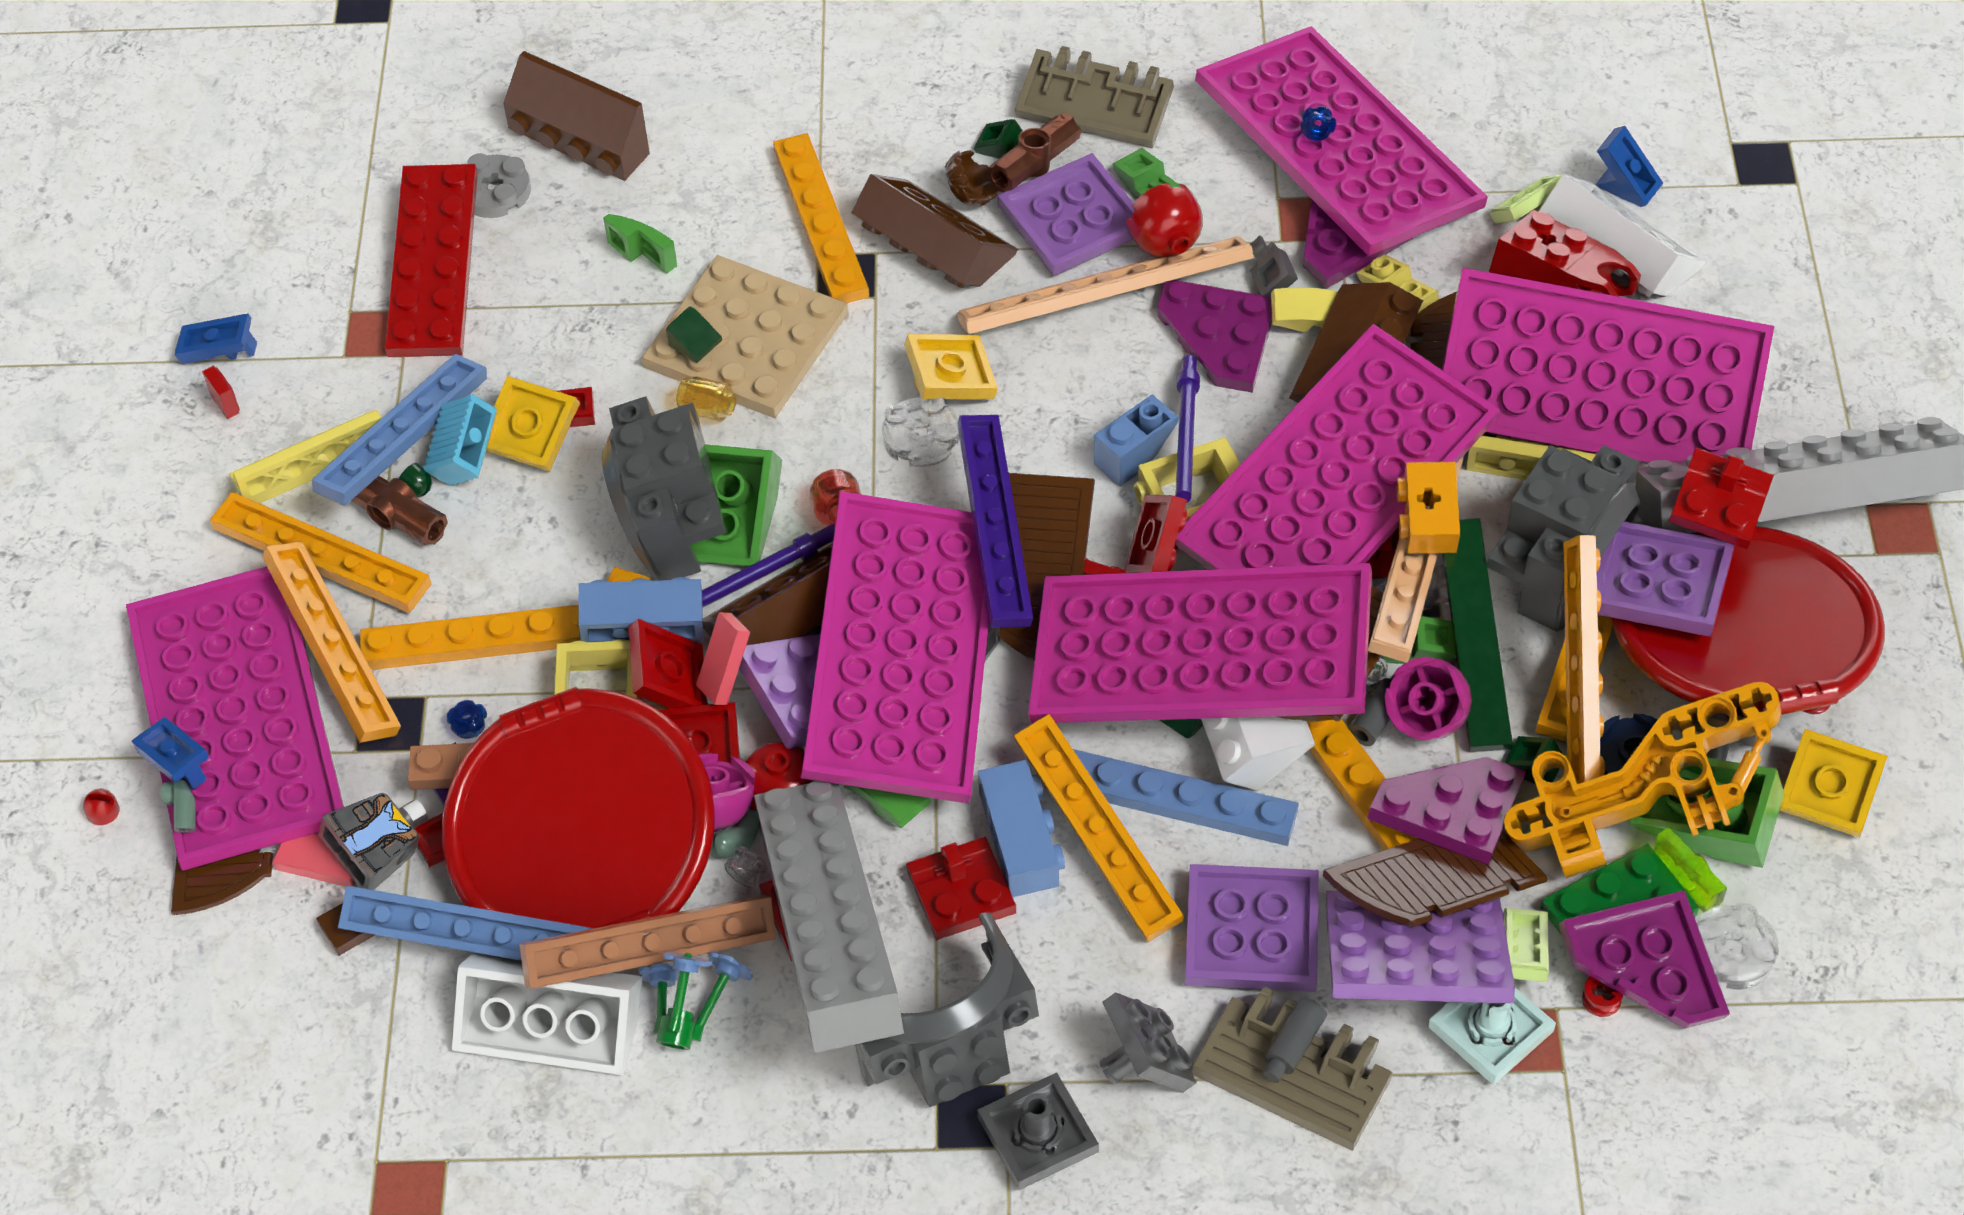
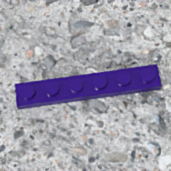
M960 415L957 427L990 628L1030 627L1033 614L999 415Z

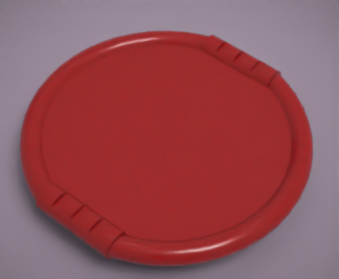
M1756 526L1747 549L1734 545L1711 637L1612 618L1615 634L1629 659L1643 674L1664 690L1693 703L1753 682H1764L1774 687L1778 693L1781 715L1837 704L1841 698L1854 691L1868 678L1877 665L1885 642L1884 617L1879 601L1864 578L1851 565L1835 553L1813 541L1782 530ZM1699 532L1690 533V534H1693V535H1699V536H1704V537L1713 538V537H1711V536H1708V535H1705V534H1702V533H1699ZM1762 701L1754 703L1758 712L1767 710ZM1737 707V715L1744 716L1742 715L1741 707Z
M574 687L499 715V719L491 724L467 751L451 781L442 817V846L447 872L454 890L464 906L593 929L679 912L698 885L710 855L715 823L713 792L708 773L693 743L669 717L655 707L626 694L602 689H578Z

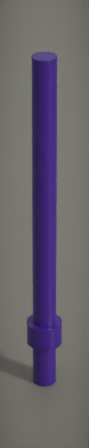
M1185 355L1182 358L1181 371L1177 375L1180 407L1175 496L1186 499V503L1191 500L1195 397L1200 389L1197 359L1193 355Z
M835 523L811 535L807 532L793 539L792 545L703 589V607L799 558L804 561L818 554L817 549L833 542Z

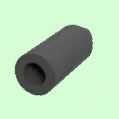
M1392 676L1390 679L1383 678L1365 703V714H1357L1348 727L1358 742L1364 746H1372L1390 721L1386 711L1385 693L1386 689L1390 688L1391 681L1395 676Z
M1308 998L1299 999L1265 1054V1060L1268 1062L1263 1072L1265 1078L1271 1082L1278 1083L1284 1073H1293L1327 1017L1326 1010L1320 1004Z

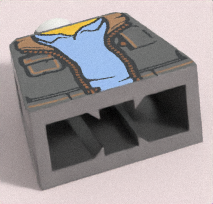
M379 793L324 815L318 836L359 888L375 890L413 856L419 841V835L415 828L426 822L428 815L422 804L416 799L398 809L387 794Z

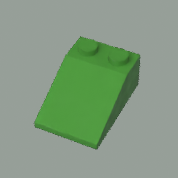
M705 444L727 533L691 544L700 563L749 567L760 561L778 498L783 460L772 450Z
M1707 758L1716 784L1730 783L1740 763ZM1688 766L1682 770L1680 777L1684 780H1694L1701 775L1702 769L1697 766ZM1758 766L1744 793L1743 802L1726 811L1731 825L1725 826L1722 821L1713 823L1714 829L1709 831L1707 826L1697 828L1699 834L1693 837L1679 799L1673 795H1663L1656 801L1648 813L1630 819L1629 824L1633 828L1722 861L1763 868L1783 800L1784 790L1777 769ZM1712 790L1703 794L1704 799L1713 796ZM1696 797L1686 798L1688 804L1697 801Z

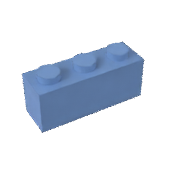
M677 577L672 580L650 581L639 578L628 582L595 580L590 583H579L580 640L584 642H606L615 639L630 640L628 626L637 619H641L695 642H703L701 579Z
M1027 760L978 770L980 798L1001 870L1012 897L1059 887V870L1065 869V860L1061 845H1053L1050 834L1054 833L1051 812L1049 808L1042 810L1039 799L1044 798L1040 777L1037 774L1031 775Z

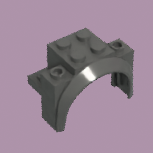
M647 396L609 408L613 428L602 450V469L611 502L629 543L655 581L672 580L677 577H686L702 572L700 562L691 544L727 532L698 413L693 402L658 414L654 413Z
M1549 445L1512 499L1507 530L1487 558V568L1522 584L1517 613L1556 632L1565 628L1563 542L1579 535L1596 536V548L1600 552V558L1603 556L1623 522L1633 523L1640 507V500L1635 486L1640 461L1605 445H1602L1592 461L1564 448L1560 450Z
M981 913L978 915L985 928L987 942L982 943L981 946L991 967L985 978L975 989L961 999L938 1009L920 1013H901L904 1034L855 1044L861 1074L868 1087L897 1078L910 1071L928 1106L932 1107L943 1101L953 1100L962 1093L984 1084L993 1083L1000 1077L1010 1074L1003 1031L1025 1024L1029 1020L1038 1017L1039 1012L1035 988L991 913Z

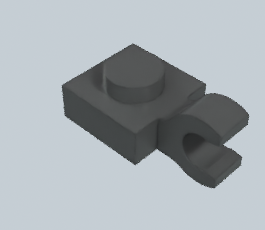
M1260 235L1250 243L1253 255L1258 263L1250 272L1261 295L1271 297V292L1274 289L1288 288L1298 279L1287 253L1278 248L1275 243L1271 242L1269 245H1266L1263 237Z

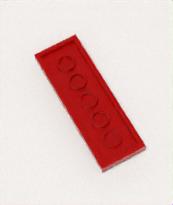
M476 164L403 166L385 344L388 357L463 355L478 178Z

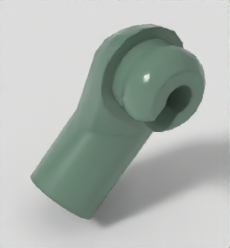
M179 780L176 783H163L160 789L161 800L167 805L174 804V831L178 833L196 831V800L188 783L184 780Z
M749 809L747 814L739 821L737 827L714 834L710 854L714 857L729 858L750 851L760 827L757 811Z

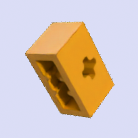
M1406 463L1404 478H1397V502L1405 503V514H1399V538H1407V554L1457 553L1460 523L1456 463Z

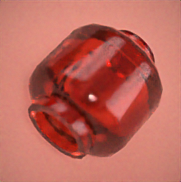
M830 469L819 474L810 485L809 496L816 518L822 524L829 526L836 522L840 491L862 494L856 477L850 472L842 469Z

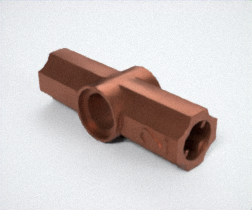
M1063 112L1041 128H1029L1019 134L1018 145L988 167L987 177L993 183L994 188L1003 193L1013 190L1028 177H1039L1046 174L1050 168V161L1080 139L1081 128L1076 124L1074 117Z
M378 476L351 500L366 509L371 519L380 527L386 530L396 527L424 545L430 543L435 545L443 537L445 527L448 524L445 514L419 500L414 491L405 482L397 478H393L389 482Z

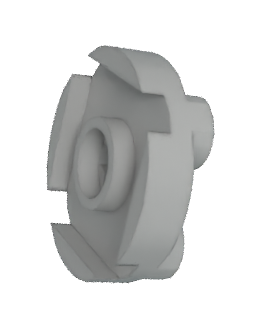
M482 153L469 157L467 164H476L478 171L475 202L476 216L483 218L502 217L508 215L507 209L514 207L516 204L519 209L526 203L530 196L531 184L529 174L521 158L497 154L485 155ZM493 183H499V184H500V185H495L494 189H488V185H490V184H493Z

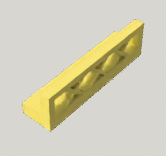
M378 410L370 411L229 473L232 483L239 495L258 503L265 502L312 481L317 474L382 417Z
M1481 436L1469 449L1466 470L1526 480L1549 445L1497 436V438ZM1566 449L1590 461L1596 456V454Z

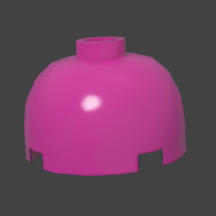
M1431 657L1411 659L1408 663L1398 667L1392 675L1395 677L1391 681L1390 688H1387L1385 693L1386 711L1395 728L1402 733L1423 741L1443 739L1459 730L1468 718L1472 703L1470 685L1462 672L1447 661Z
M699 754L708 773L713 792L715 808L714 832L738 823L751 808L755 773L749 764L739 758L731 756V763L718 761V754Z

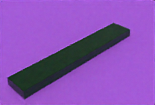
M1480 518L1459 520L1460 538L1457 553H1442L1458 670L1462 672L1470 685L1472 698L1469 716L1465 720L1469 751L1507 750L1512 748L1513 741Z

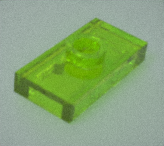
M1669 827L1659 833L1653 850L1698 904L1700 910L1706 916L1708 915V917L1721 910L1727 887L1710 870L1706 860L1700 854L1693 853Z

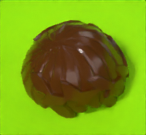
M971 150L957 151L945 165L946 177L952 193L956 199L969 206H982L989 203L990 200L998 195L999 191L994 188L993 183L987 177L988 166L984 164L979 165L977 162H974L971 158L974 152Z

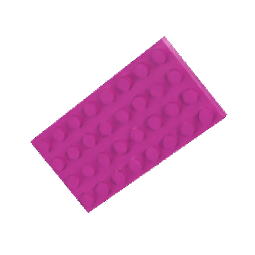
M1312 26L1196 70L1195 81L1368 256L1471 214L1486 206L1488 196Z
M1462 268L1442 371L1500 409L1498 418L1486 430L1485 433L1592 454H1597L1602 445H1605L1640 461V463L1648 464L1655 460H1669L1673 463L1686 461L1688 456L1693 455L1695 448L1716 455H1724L1725 451L1731 448H1747L1752 450L1775 326Z
M1373 324L1191 516L1183 530L1178 533L1175 546L1208 570L1366 563L1399 527V514H1405V503L1397 502V478H1404L1406 463H1457L1496 421L1500 409Z
M840 491L801 778L969 804L972 791L989 625L971 512Z
M1370 563L1046 576L1028 713L1031 723L1037 722L1050 714L1055 723L1365 714L1372 584Z
M268 567L126 604L150 726L165 716L205 748L209 754V759L199 765L207 780L196 789H191L196 800V831L190 833L175 832L174 804L167 805L178 862L182 871L318 833L322 817L343 808L344 804L302 632ZM160 771L162 784L165 782L174 783Z

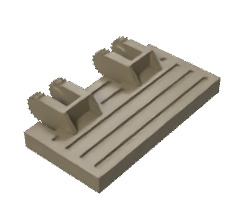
M1061 46L1053 67H1050L1052 61L1051 52L1036 49L1015 107L1016 117L1046 124L1055 116L1065 112L1074 117L1076 124L1081 128V132L1144 147H1154L1174 88L1172 79L1159 77V67L1150 66L1143 87L1134 86L1139 71L1137 62L1129 61L1120 83L1118 82L1120 76L1119 67L1091 61V52H1081L1075 71L1072 72L1066 70L1071 57L1070 47Z
M1263 987L1250 1010L1249 1004L1232 997L1193 1064L1192 1074L1353 1151L1392 1078V1071L1377 1064L1374 1065L1367 1079L1362 1077L1375 1054L1379 1039L1368 1036L1362 1043L1353 1064L1341 1059L1352 1040L1354 1029L1347 1024H1343L1329 1050V1042L1315 1036L1293 1073H1284L1279 1082L1274 1083L1263 1075L1268 1065V1062L1265 1060V1054L1296 1006L1297 1001L1288 998L1281 1007L1275 1022L1270 1026L1261 1020L1273 1001V990Z

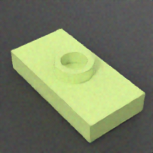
M1562 174L1542 177L1492 208L1489 213L1494 224L1516 221L1522 216L1528 215L1532 210L1539 212Z
M1504 908L1503 920L1513 979L1547 982L1549 973L1548 912Z

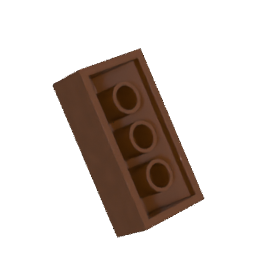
M526 51L519 55L503 103L508 128L518 135H524L540 142L546 148H553L562 152L575 161L593 166L606 175H612L626 181L650 154L642 103Z
M870 174L851 212L863 220L861 224L863 228L878 235L885 234L890 238V245L903 252L908 253L910 250L918 255L916 260L918 263L932 270L940 269L946 273L945 280L960 288H964L965 285H983L1011 260L1018 251V248L907 179Z
M1391 282L1342 284L1289 399L1299 403L1373 324L1404 344L1423 300Z
M832 544L818 551V554L799 562L703 618L704 630L711 637L719 612L732 613L750 631L747 645L803 637L804 634L816 627L818 630H821Z

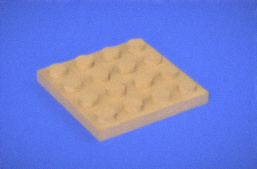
M716 255L643 355V367L776 419L848 315V303ZM689 306L695 308L722 336V341L698 363L670 347L666 332L667 326Z

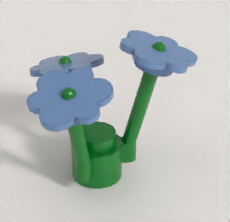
M666 951L663 958L673 960V966L665 963H656L650 965V967H640L639 974L642 976V980L649 981L651 986L657 987V1018L653 1032L658 1033L656 1043L671 1048L690 1050L692 1040L701 1042L704 1026L728 980L736 982L740 977L750 981L753 977L750 973L751 970L734 958L725 954L719 955L715 952H710L708 955L709 959L691 955L690 953L681 954ZM714 965V972L719 975V978L696 1022H692L694 1014L683 1010L690 972L698 973L699 966L708 967ZM675 980H678L673 1008H668L667 1011V987L674 986Z

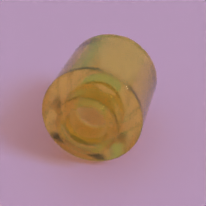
M697 376L691 379L684 378L678 387L676 396L678 407L693 402L699 417L716 421H723L727 415H732L737 400L736 394L732 393L730 384Z

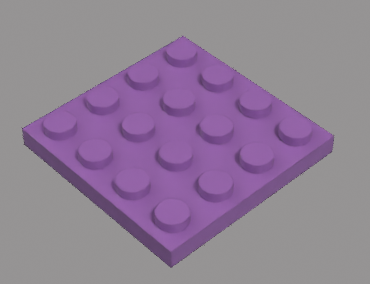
M1326 891L1325 906L1332 998L1514 1003L1515 985L1500 898L1445 917H1440L1433 910L1430 911L1432 921L1408 928L1406 925L1388 920L1368 911L1345 897L1339 891Z

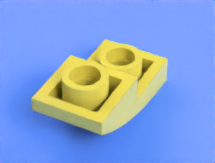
M1385 254L1374 259L1369 265L1357 272L1358 279L1362 283L1391 282L1422 299L1423 302L1418 313L1439 300L1437 290L1412 279L1410 266Z
M1319 288L1274 289L1271 292L1272 325L1305 333L1313 325L1322 327L1338 291Z

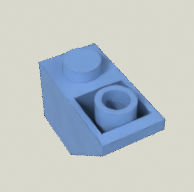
M1153 394L1094 434V465L1121 487L1138 475V465L1153 461L1177 425L1179 417Z

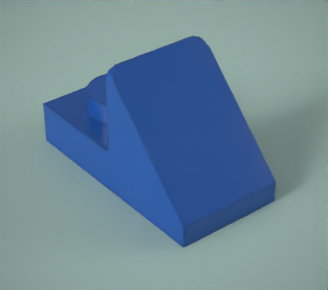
M1626 126L1614 128L1597 150V153L1608 169L1598 180L1596 186L1639 207L1646 206L1663 185V181Z

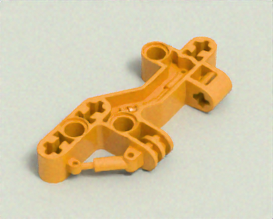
M1753 682L1663 713L1622 769L1579 784L1568 759L1562 753L1546 751L1538 755L1533 762L1532 774L1540 797L1516 804L1508 810L1504 818V826L1510 839L1523 851L1527 852L1554 844L1564 875L1568 878L1607 865L1596 830L1648 813L1656 801L1663 795H1673L1679 799L1693 837L1699 834L1697 828L1707 826L1709 831L1714 829L1713 823L1722 821L1725 826L1731 825L1726 811L1743 802L1744 793L1762 759L1759 753L1763 745L1770 742L1772 738L1770 729L1775 727L1780 721L1781 707L1778 693L1768 683ZM1762 701L1767 710L1758 712L1754 703ZM1737 707H1741L1742 715H1744L1742 720L1738 719ZM1722 713L1730 717L1728 723L1722 727L1716 728L1707 724L1711 716ZM1699 721L1700 729L1702 732L1700 734L1696 733V729L1693 724V722ZM1679 728L1683 738L1675 740L1671 731ZM1756 735L1757 740L1752 750H1746L1731 782L1717 785L1706 756L1708 751ZM1688 766H1697L1702 769L1701 775L1694 780H1684L1680 777L1682 770ZM1552 768L1564 770V775L1556 782L1550 783L1543 780L1545 773ZM1712 790L1713 796L1704 799L1703 794ZM1696 797L1697 801L1688 804L1686 798ZM1546 814L1551 824L1550 827H1545V822L1541 815ZM1529 821L1531 832L1523 834L1521 823Z

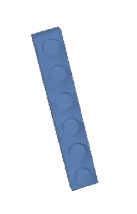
M454 354L312 479L313 492L343 506L347 505L438 423L436 418L440 417L438 413L442 410L440 405L469 396L487 379L486 367Z
M1073 749L1110 804L1276 844L1289 845L1298 813V802Z
M347 885L338 928L515 960H521L519 943L593 929Z

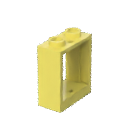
M1226 437L1193 447L1192 477L1213 470L1217 480L1222 485L1241 465ZM1177 453L1138 465V482L1134 483V490L1140 505L1143 503L1145 494L1164 495L1161 487L1176 482ZM1203 504L1186 509V522Z
M615 639L606 642L574 641L572 643L557 644L554 695L569 689L570 671L627 669V695L642 701V697L633 694L630 640Z

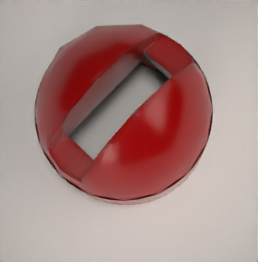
M103 788L94 789L89 792L83 802V810L87 819L94 825L109 824L117 818L120 812V806L116 797L109 790Z

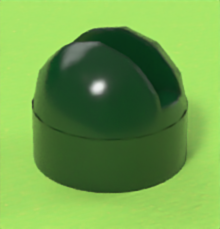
M418 463L409 465L399 477L400 480L405 482L414 491L417 497L424 496L431 490V475Z

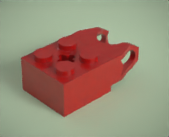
M1532 210L1498 239L1489 273L1596 293L1602 292L1618 297L1633 295L1637 291L1641 279V274L1636 267L1615 249L1587 236L1580 229L1570 228L1554 220L1551 215ZM1616 269L1624 270L1630 277V286L1624 287L1611 278V273Z

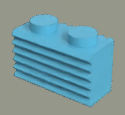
M472 394L440 405L442 410L438 412L440 417L436 418L438 422L434 425L436 431L433 432L434 438H431L432 444L429 445L430 451L427 452L428 458L425 459L426 465L423 466L427 473L450 486L479 478L497 413L495 407Z

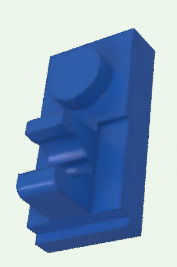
M247 313L183 325L174 355L181 364L212 359L215 356L226 355L229 359L234 360L237 359L238 352L246 351L250 357L254 356L257 341L249 331L252 318Z
M165 716L131 741L137 753L174 783L179 780H186L190 788L194 790L207 780L199 766L209 759L206 749Z

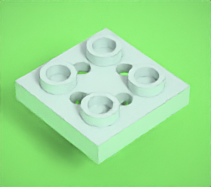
M1515 988L1514 1003L1448 1002L1430 1018L1428 1027L1494 1085L1554 1032L1556 1022ZM1473 1037L1474 1041L1478 1042L1480 1038L1482 1043L1474 1044L1470 1039ZM1506 1038L1507 1043L1512 1041L1514 1044L1505 1045L1502 1039Z

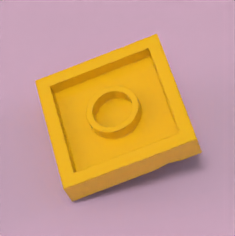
M907 334L904 346L914 374L916 390L920 392L922 399L994 400L998 387L980 335Z
M507 376L494 405L497 413L486 451L550 472L580 402L576 397Z
M1804 729L1783 789L1784 796L1779 811L1860 838L1888 756Z

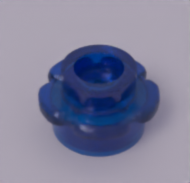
M1318 106L1317 108L1309 107L1301 116L1303 119L1300 124L1301 130L1312 141H1322L1328 138L1337 126L1336 119L1332 117L1331 110L1324 106ZM1320 120L1322 124L1317 125L1315 121Z
M463 700L448 711L446 721L451 725V731L458 737L471 739L483 732L487 711L482 704L476 705L472 700Z

